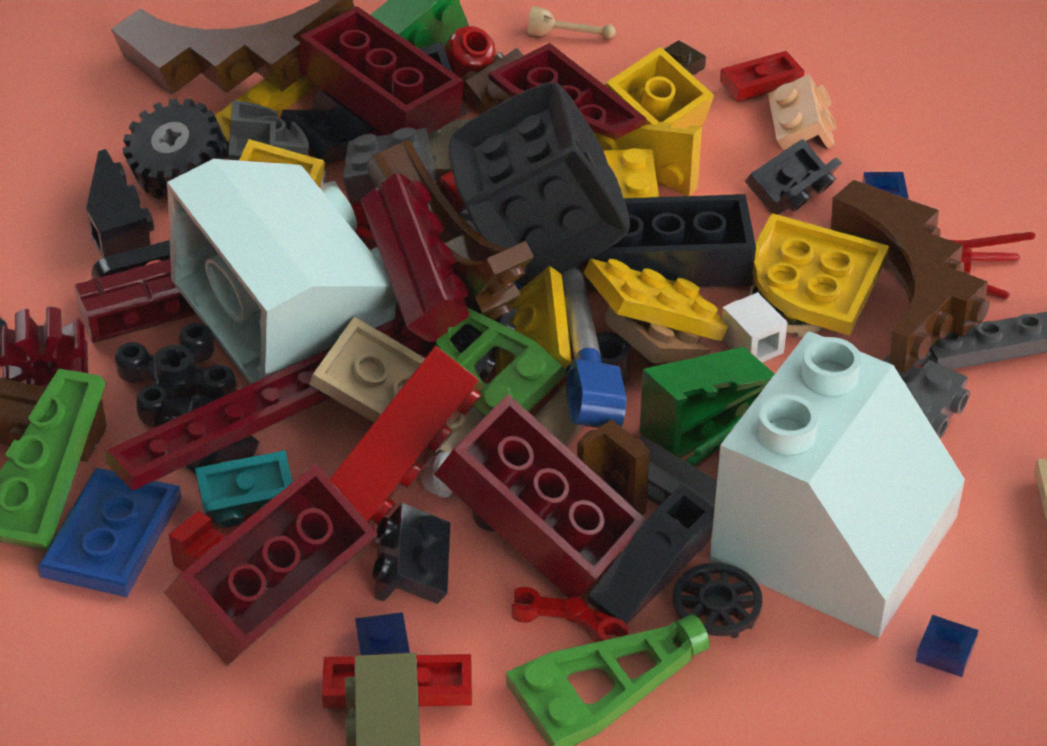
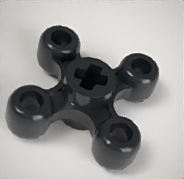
M202 323L186 325L179 334V345H169L161 348L155 356L149 354L142 344L136 342L125 343L117 349L115 365L117 374L122 380L136 383L149 379L154 383L142 388L136 397L138 417L144 424L155 427L165 399L192 397L198 392L213 400H217L237 391L235 374L229 367L214 365L203 369L197 365V363L208 360L214 351L213 335L208 326Z

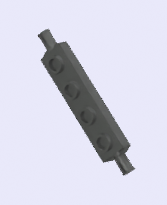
M1047 312L1023 314L1019 317L997 321H984L980 324H975L963 337L949 331L944 339L940 338L930 347L924 359H918L912 366L925 365L928 360H931L953 370L1047 352Z

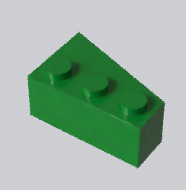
M388 0L371 14L375 19L418 49L440 42L446 45L451 35L458 28L469 26L459 0Z

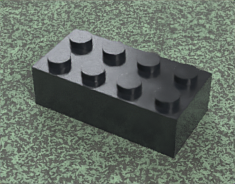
M746 194L624 198L630 222L628 233L609 249L591 258L606 263L609 259H614L639 272H642L643 269H651L661 274L665 279L676 281L677 278H684L693 282L698 287L752 286L756 244ZM587 260V261L584 262L585 268H586V266H587L589 260ZM586 277L587 291H598Z

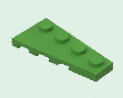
M58 369L29 415L28 419L31 423L21 439L18 441L14 439L5 456L8 459L0 471V542L48 550L52 544L106 384L100 375Z

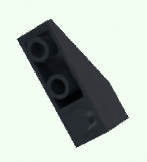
M106 149L98 151L86 207L91 238L101 257L104 258L151 245L149 232L154 231V224L147 208L141 209L136 188L133 184L127 185L126 175L121 163H114Z
M681 484L650 515L588 594L587 601L604 614L621 619L628 625L709 543L713 529L714 507Z

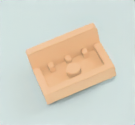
M809 74L791 83L783 84L776 90L768 93L776 139L783 151L801 139L806 141L817 135L820 136L827 148L835 145L832 131L836 130L837 127L832 114L827 109V107L831 106V100L824 86L820 85L817 87Z

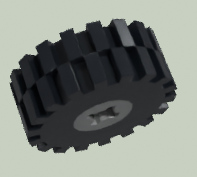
M177 98L169 99V106L163 107L161 102L153 105L155 111L149 114L144 110L140 113L139 117L142 121L140 123L132 121L128 127L132 134H125L123 142L126 147H123V154L126 162L141 188L146 193L151 192L154 198L161 199L164 194L168 200V181L212 159L228 158V142L214 113L211 110L208 111L206 105L201 102L195 106L193 99L185 98L183 105L179 104Z

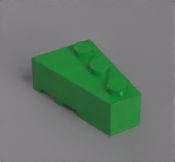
M745 347L645 368L642 375L639 432L644 437L681 459L694 452L695 448L722 431L735 417L744 415L775 373Z

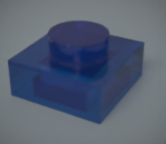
M903 172L863 173L862 183L906 199L909 198Z
M403 612L355 618L360 656L410 653Z
M932 615L918 647L915 661L963 677L976 645L979 630Z

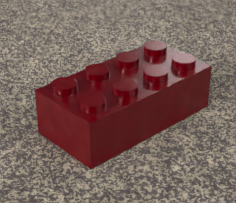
M356 6L300 36V73L384 135L393 134L399 129L408 127L415 130L426 128L427 135L461 117L463 79L360 7Z
M509 394L450 452L434 474L568 598L579 597L599 577L646 522V519Z
M314 464L179 574L164 591V594L228 666L356 556L378 534L320 467Z

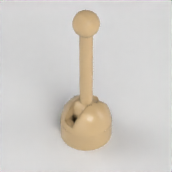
M531 6L527 35L545 36L553 28L601 34L605 39H612L616 34V29L612 25L597 27L555 21L552 13L547 9Z

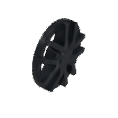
M706 563L695 566L681 575L674 587L672 604L680 619L690 614H694L698 618L706 615L708 618L703 625L708 635H731L735 639L739 637L740 632L747 628L750 630L753 628L754 622L758 619L762 609V592L754 578L744 570L724 563ZM721 573V581H711L709 574ZM728 575L742 582L728 584ZM702 576L703 584L690 582L691 579ZM750 591H751L752 594H753V595L738 596V595H741V594H744V593H747V592H750ZM682 592H685V593H688V594H691V595H681V594H682ZM754 607L750 614L745 610V608ZM684 608H689L693 610L688 614ZM730 615L735 616L740 622L734 623ZM717 621H719V622L722 624V626H714V625L716 624Z

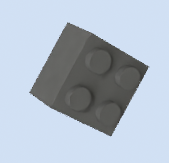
M408 127L399 129L393 134L377 137L373 134H366L357 137L354 141H348L343 179L350 205L362 201V197L376 188L366 169L372 156L409 139L427 171L435 181L436 169L426 128L415 130Z

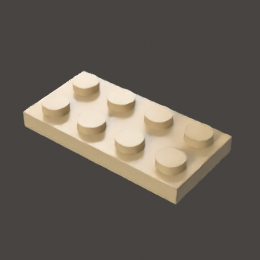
M353 317L313 373L309 384L375 423L425 358L358 318ZM474 407L466 416L460 414L449 427L453 432L448 440L437 452L431 449L428 455L432 457L440 452H451L484 417Z

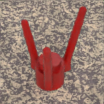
M1024 232L951 241L963 245L961 262L964 264V273L970 274L971 261H1018L1020 259L1018 253L972 252L973 248L1033 240L1036 234L1034 232ZM987 284L986 294L1003 299L1010 297L1008 291Z

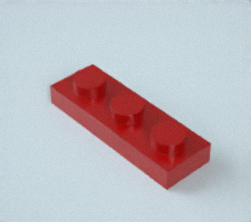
M471 654L416 655L419 707L472 706ZM355 656L324 657L322 681L323 708H346L345 677H355Z

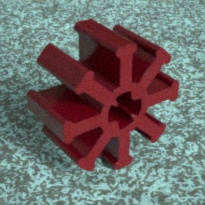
M50 306L46 308L44 325L38 326L30 317L28 309L15 313V330L8 329L7 326H2L0 330L2 378L18 382L26 380L27 384L42 387L43 382H51L58 369L88 373V347L85 340L84 324L80 319L75 318L72 323L62 327L61 309Z

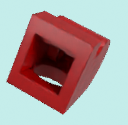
M199 510L168 534L173 565L182 571L186 570L224 539L227 534H222L214 529L212 519Z

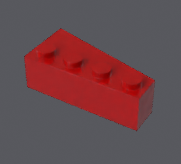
M437 346L433 348L330 478L369 525L372 521L379 525L381 520L387 517L395 506V503L390 500L402 485L408 489L424 469V466L420 464L431 449L437 452L444 445L453 432L449 427L460 414L466 416L482 396L479 393L482 388L480 380Z

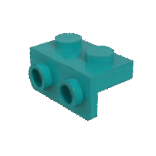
M286 450L195 468L204 514L212 519V524L217 523L218 527H230L242 523L244 517L252 516L292 483Z

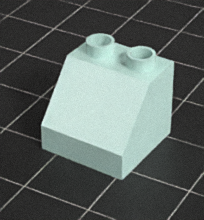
M212 159L167 182L171 280L202 322L209 327L214 338L249 384L333 347L353 317L358 318L373 328L395 319L397 298L378 247L369 250L354 232L357 229V221L345 195L335 186L322 191L301 165Z
M810 331L805 334L720 445L710 551L711 562L738 567L751 575L757 583L878 638L957 518L965 481L894 365L858 351L853 344L846 340L835 337H823Z

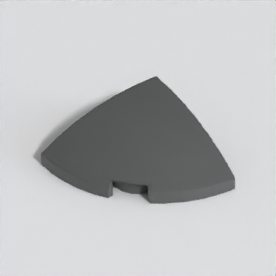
M232 100L228 160L239 161L248 139L303 155L309 154L307 137L295 122H291L289 130L286 128L285 122L278 118L277 111L254 103Z

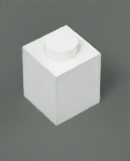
M758 292L723 307L722 320L728 325V329L722 341L730 349L745 347L762 363L784 353L788 322Z

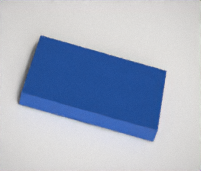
M95 468L38 566L40 577L128 597L182 497L180 486L153 481L132 491L114 471Z

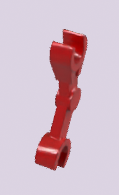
M525 586L514 589V603L518 604H512V618L518 622L528 623L534 621L539 616L566 618L568 621L576 622L585 628L594 643L613 639L608 635L622 637L629 634L628 626L623 620L594 612L579 597H570L568 599L540 597L538 591L531 587Z

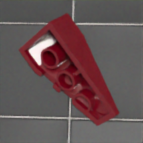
M551 43L488 73L489 80L511 98L541 84L549 82L558 83L572 98L592 131L614 140L646 124L645 116Z

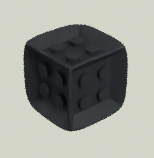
M549 82L530 88L470 120L451 136L449 141V157L454 181L459 196L465 204L469 217L479 234L501 247H513L526 241L534 256L523 268L525 275L515 280L519 285H527L549 266L559 273H564L609 249L628 233L630 226L629 215L618 180L608 165L604 151L592 129L572 98L558 83Z

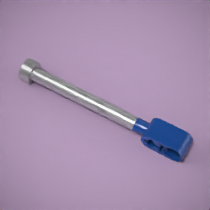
M579 264L561 273L568 331L574 355L566 378V398L571 422L574 425L599 428L613 420L622 427L627 399L619 366L602 363L581 265Z

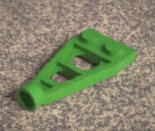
M468 308L469 317L455 327H449V332L436 340L443 352L480 380L482 388L479 393L482 396L474 408L483 417L507 394L526 411H529L567 375L564 367L535 340ZM465 324H469L482 333V335L463 353H460L450 341V338ZM493 347L501 348L513 354L515 359L489 384L481 380L476 372L475 364Z
M690 614L666 627L547 653L506 672V684L548 746H574L599 734L690 662L691 657L708 650L710 646L709 637L701 620L696 615ZM646 651L655 663V666L639 677L630 679L616 660L626 655ZM589 669H602L614 684V688L598 702L585 704L567 679L571 674Z

